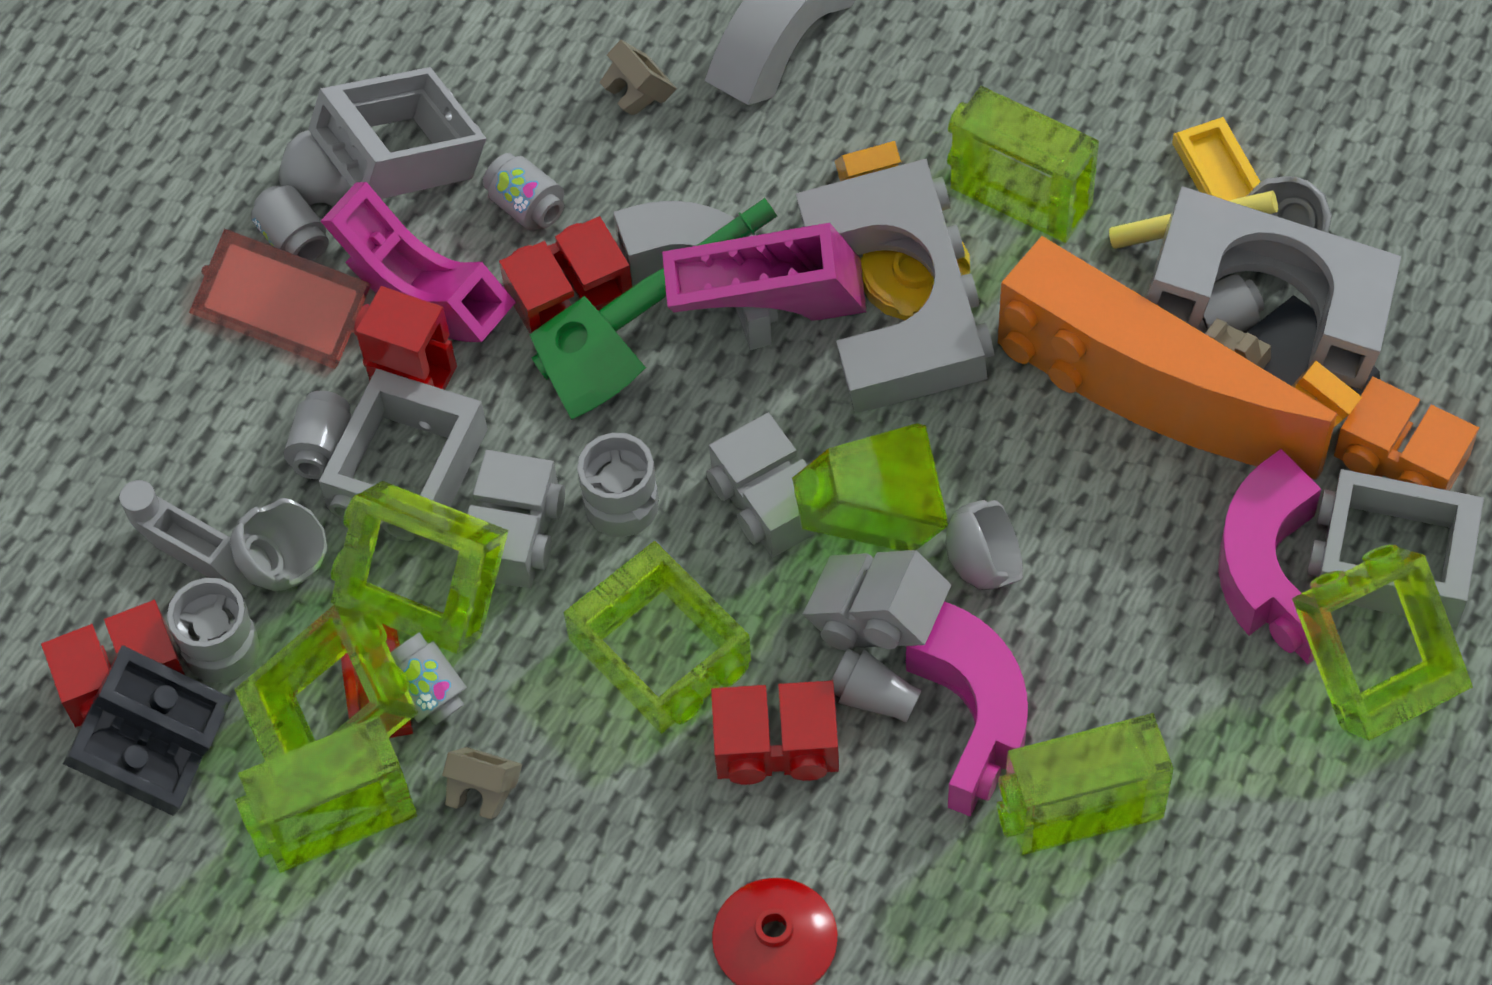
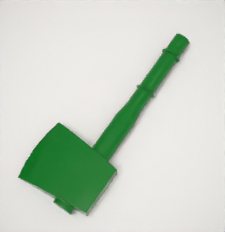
M763 198L742 214L739 212L738 217L696 246L749 237L751 234L755 236L754 232L776 218L777 214L766 198ZM664 268L647 276L599 311L583 296L529 334L537 350V354L531 358L546 380L550 378L571 420L611 399L646 369L645 365L622 340L617 331L666 297Z

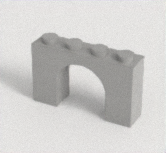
M927 158L796 193L803 227L831 223L857 255L882 250L904 253L922 263L934 279L933 289L928 300L912 317L893 326L836 340L855 413L881 408L987 379L985 358L994 356L990 333L986 323L975 324L971 308L980 306L975 283L971 273L961 276L956 260L965 257L961 236L957 225L946 226L942 211L951 209L947 189L942 176L932 179Z
M1181 186L1166 227L1146 299L1198 329L1210 300L1214 283L1218 279L1241 271H1254L1276 276L1297 288L1308 299L1314 309L1317 319V330L1308 368L1317 361L1346 385L1363 390L1381 351L1401 256Z

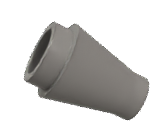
M847 648L832 678L834 695L840 698L838 704L894 717L905 723L922 691L910 685L865 649L859 654Z

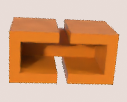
M1372 376L1361 394L1362 399L1349 414L1340 429L1334 457L1342 460L1346 467L1354 472L1379 477L1386 476L1394 480L1450 491L1471 455L1480 427L1431 404L1404 451L1401 453L1398 450L1413 426V423L1409 420L1417 409L1420 399Z

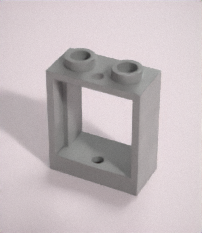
M431 67L320 88L308 128L309 132L351 187L357 182H367L381 199L472 179L486 142V137L478 125L472 121L454 98L452 92L443 84ZM413 118L433 144L390 153L371 127Z
M376 369L319 480L327 508L343 521L357 524L361 520H365L382 526L387 533L401 540L411 541L414 537L433 542L488 430L482 402ZM382 418L448 438L418 499L352 478Z
M1341 469L1336 490L1324 489L1317 524L1326 525L1328 529L1325 541L1314 539L1307 575L1318 577L1314 598L1458 627L1468 600L1484 497ZM1349 508L1448 527L1449 534L1441 582L1340 562Z

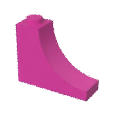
M831 223L662 252L667 307L674 313L721 307H759L794 312L807 317L811 321L866 313L861 259Z

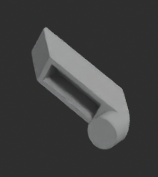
M135 480L122 488L119 499L129 522L150 543L208 578H219L233 584L242 597L247 598L255 586L250 584L236 567L229 536L156 496L152 485L146 481Z

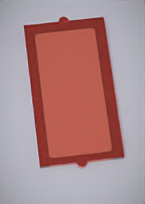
M224 229L210 264L202 267L201 272L204 278L189 313L336 369L351 333H354L357 315L363 307L371 284Z

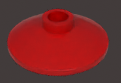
M766 878L748 883L735 891L724 902L714 922L712 942L714 954L721 970L735 985H814L827 972L834 959L838 933L836 921L830 907L816 891L803 883L791 879ZM772 921L781 922L786 927L785 932L778 937H769L762 930L767 923Z

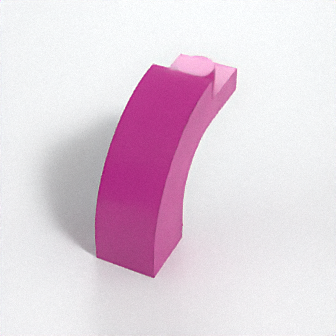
M367 182L355 183L320 221L350 255V258L345 262L348 267L375 293L378 292L380 286H384L443 306L450 333L448 338L463 342H482L516 303L483 262H458L448 259L418 240L399 221Z
M1280 449L1245 478L1229 505L1218 558L1221 588L1231 613L1249 636L1268 623L1270 633L1275 642L1288 653L1295 651L1309 664L1326 651L1333 625L1287 579L1279 566L1276 548L1287 536L1315 516L1321 488Z
M944 601L925 645L906 646V671L947 687L964 701L972 714L975 727L949 782L948 808L971 817L979 798L986 801L990 800L998 783L1001 769L1015 774L1018 772L1025 747L1028 714L1027 691L1023 675L1015 657L998 634L968 611Z

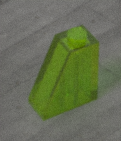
M915 423L828 448L792 477L801 525L804 530L905 551L919 549L947 528L949 524L927 428L923 424Z

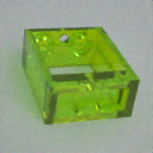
M980 85L968 104L961 102L956 107L949 121L948 132L952 133V147L948 154L947 164L951 166V189L1057 240L1067 243L1093 204L1099 140ZM992 149H995V150H997V151H999V152H1001V153H1003V154H1005V155H1007V156H1009V157H1012V158H1014V159H1016V160H1018V161H1020V162H1022V163H1024V164H1026V165H1028V166H1031V167H1033V168H1035V169H1037V170H1039V171H1041V172H1043V173H1045V174H1048V175H1050L1051 177H1049V176H1047V175H1044V174H1042V173H1040V172H1038V171H1036V170H1034V169H1032V168H1030V167H1028V166H1025V165H1023V164H1021V163H1019V162H1017V161H1015V160H1013V159H1011V158H1008V157H1006V156H1004V155H1002V154H1000V153H998V152H996V151H994V150H992Z
M381 481L356 494L349 502L344 514L343 523L348 530L344 547L336 556L331 570V579L335 581L330 603L411 636L420 632L426 642L431 643L434 641L438 647L458 654L478 640L483 633L509 530L385 481ZM381 520L459 551L444 613L367 582Z
M655 540L563 612L569 640L660 734L675 723L681 725L691 720L703 706L704 699L711 694V688L732 686L746 673L749 663L752 661L749 634ZM663 592L718 649L658 697L603 639Z
M1393 544L1380 546L1367 552L1362 557L1363 563L1345 572L1332 571L1315 578L1310 583L1311 589L1292 598L1339 725L1343 730L1368 741L1473 688L1426 556ZM1393 581L1422 662L1360 693L1331 612Z
M333 605L234 689L277 789L314 796L320 794L418 714V710L408 691L410 689L409 680L405 673L396 665L385 642L387 639L386 631L373 614ZM348 653L370 702L317 745L296 695Z
M1154 713L1008 751L1006 775L998 777L1002 801H998L996 807L1005 837L1016 836L1022 855L1164 818L1174 768Z
M380 716L356 724L238 773L246 795L235 799L244 825L248 834L251 835L259 857L263 858L271 854L280 873L418 816L403 771Z

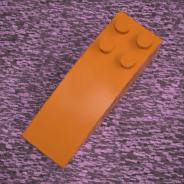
M1041 236L1001 282L998 344L1002 346L1005 353L1014 361L1021 364L1029 362L1048 374L1051 381L1061 390L1068 393L1077 392L1088 400L1144 428L1200 450L1258 467L1262 462L1282 449L1311 479L1316 480L1322 473L1337 413L1047 238Z

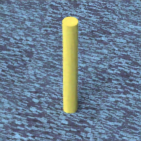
M1273 190L1228 200L1268 214L1278 212V203ZM1171 214L1110 227L1109 237L1112 247L1118 249L1163 239Z

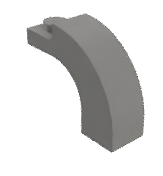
M743 0L718 44L704 81L747 105L772 98L777 91L784 69L794 48L808 28L816 20L828 13L851 8L855 0Z
M682 201L651 202L613 212L617 242L630 265L632 285H636L647 276L664 268L662 252L696 246L735 218L709 206ZM735 307L750 350L771 345V323L778 321L777 309Z

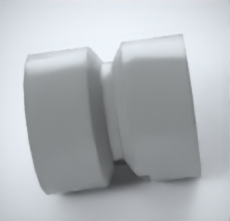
M612 432L598 436L588 443L579 456L577 467L584 510L588 521L597 531L608 536L627 537L640 533L654 520L659 504L658 489L655 481V467L650 449L641 439L627 433Z
M202 578L191 581L177 591L169 603L167 620L174 640L179 646L181 655L190 671L196 677L206 682L215 683L231 681L246 673L257 659L260 643L244 599L236 587L219 578Z

